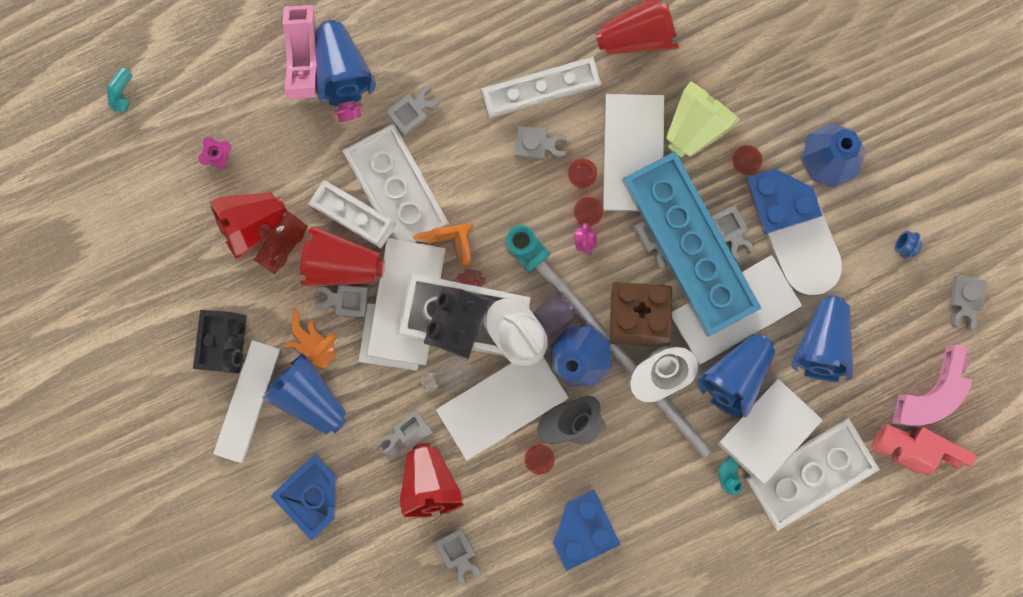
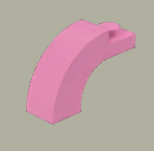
M314 6L284 7L282 25L287 59L286 99L316 97L317 27Z
M959 345L946 346L939 379L928 393L919 397L908 394L898 395L892 424L904 426L931 424L947 417L959 407L967 396L972 383L971 379L961 377V373H964L968 366L967 347Z

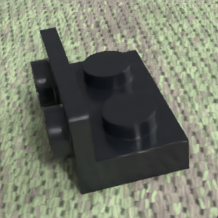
M200 310L193 369L239 374L243 361L242 352L247 316L227 311Z

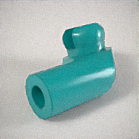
M120 68L107 85L108 106L111 110H117L119 113L126 112L130 105L129 100L123 97V89L133 75L125 68Z
M730 455L719 467L718 475L724 492L737 495L743 487L742 483L739 482L737 469L740 465Z

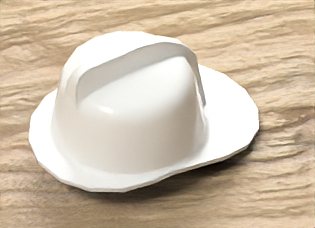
M503 298L495 302L488 309L485 318L486 329L492 340L511 363L518 366H531L544 356L547 349L546 332L523 302L513 298Z
M659 347L633 371L630 380L631 391L637 399L643 402L661 400L691 384L698 372V361L694 354L686 348Z

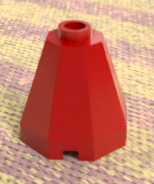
M272 192L223 196L210 201V208L221 234H224L227 240L225 242L236 260L247 256L284 222L283 214L287 213L282 198L280 196L276 198Z
M430 443L415 445L413 450L408 452L406 456L400 495V508L404 518L432 517L433 512L439 511L440 515L463 507L461 491L437 447H431Z

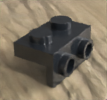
M444 286L437 298L432 320L427 326L424 344L469 359L488 301L465 290Z

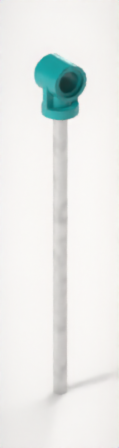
M524 225L511 228L505 241L508 253L515 257L528 273L537 269L586 326L593 325L610 341L608 331L545 261L551 253L537 239L533 230ZM516 235H524L528 239L529 245L524 249L516 248L512 239ZM611 344V354L632 376L633 371L638 365L619 344ZM666 397L654 402L703 458L712 452V449Z

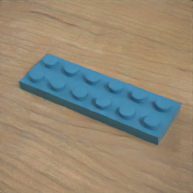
M676 152L622 179L707 337L762 309Z

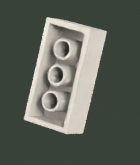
M413 273L409 276L398 330L399 336L424 340L427 326L432 320L436 301L444 286L459 288L488 301L472 350L504 356L486 329L485 318L488 309L495 302L503 298L519 300L529 308L531 297Z

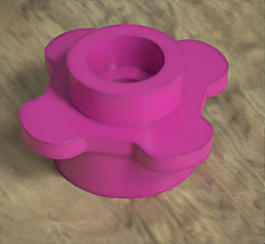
M355 100L337 104L339 110L333 112V115L337 114L339 122H344L362 117L360 108L363 106L362 104L356 105Z
M206 137L202 142L204 145L203 151L198 156L199 162L202 165L210 164L216 166L217 169L225 168L229 156L228 152L231 151L230 143L228 141L219 142L215 141L212 137ZM214 150L217 151V155L215 156L212 155V152Z
M584 223L582 228H576L575 246L577 251H584V253L587 252L588 255H591L592 248H596L597 235L591 226Z

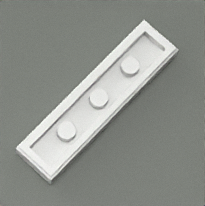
M592 56L481 88L489 118H493L600 87L601 80Z
M251 341L213 453L214 455L244 463L265 401L262 399V396L265 395V391L270 386L282 351L281 349Z

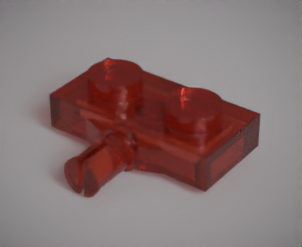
M288 211L273 229L266 224L260 226L265 232L258 229V234L265 238V241L254 261L273 274H276L285 265L289 254L296 244L303 239L305 231L309 227Z

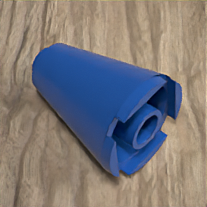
M327 20L316 30L317 95L322 103L325 99L329 101L330 105L338 106L337 104L361 100V94L367 90L371 94L376 87V82L345 26L335 20Z
M828 296L827 299L820 301L793 357L791 366L795 371L798 372L800 367L806 370L805 376L828 382H839L840 376H846V381L852 379L850 305L845 302L844 298Z
M762 334L749 336L700 376L697 380V386L701 393L704 395L708 391L713 396L710 402L723 412L737 418L743 414V417L746 418L751 412L774 357L775 349L773 348V342Z
M301 353L290 363L292 367L289 366L285 371L283 370L265 391L262 399L324 434H328L330 431L335 434L347 421L343 418L346 411L308 357Z

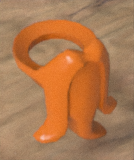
M472 223L435 228L430 231L419 232L413 236L414 240L427 242L430 246L435 243L453 240L460 264L466 267L471 263L470 247L466 236L471 231L470 229L473 228Z
M294 308L292 332L299 343L289 342L286 344L285 349L293 348L300 354L304 353L314 366L326 369L328 363L335 359L334 341L337 336L332 333L324 338L314 329V319L308 323V333H306L300 327L298 309Z

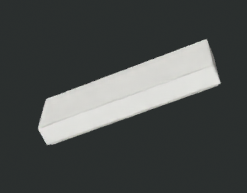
M325 180L322 181L308 203L315 210L380 249L397 225L390 218Z

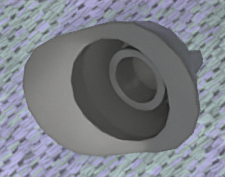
M585 396L553 407L545 412L539 420L537 427L538 436L543 442L548 444H559L567 441L579 445L589 444L601 431L606 429V423L600 414V402L593 396Z

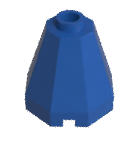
M830 123L807 136L806 145L800 160L812 181L823 182L835 188L859 175L866 151L854 130Z
M593 325L581 327L568 326L550 345L552 371L569 387L595 386L612 368L611 342Z

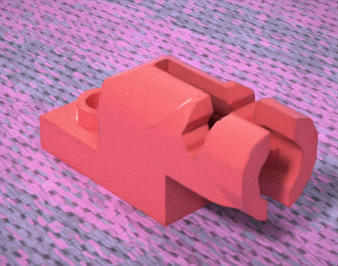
M884 424L871 446L874 451L884 456H889L894 452L892 456L894 462L917 474H933L943 456V462L957 469L960 466L972 467L977 458L973 453L924 427H914L910 435L908 431Z

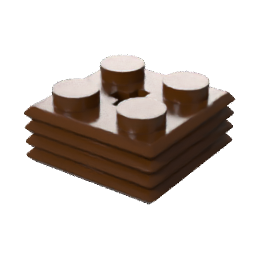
M614 282L611 291V344L654 347L669 346L672 339V286ZM637 311L644 312L646 314L645 318H639Z

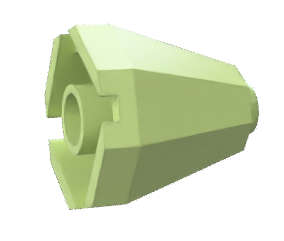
M691 81L682 93L666 137L671 142L668 148L676 152L681 158L685 153L692 157L732 130L740 119L717 99L715 100L709 93Z

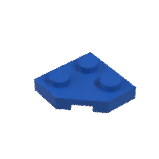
M776 168L745 179L764 235L823 216L813 187Z
M315 454L271 495L275 502L310 540H313L335 519L337 476Z
M595 490L567 502L553 544L566 571L621 545Z

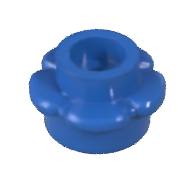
M910 231L903 232L896 241L895 251L900 253V256L904 259L915 257L922 248V242L919 240L920 234L918 232L913 234Z

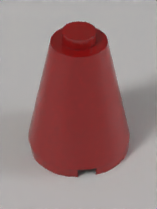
M661 0L642 1L599 26L600 32L596 33L600 51L605 49L608 55L679 49V43L673 44L671 39L677 35L667 3L662 4Z
M317 227L309 228L308 234H313L311 242H304L300 261V275L306 276V279L300 281L302 286L376 283L378 277L383 278L386 261L381 260V253Z

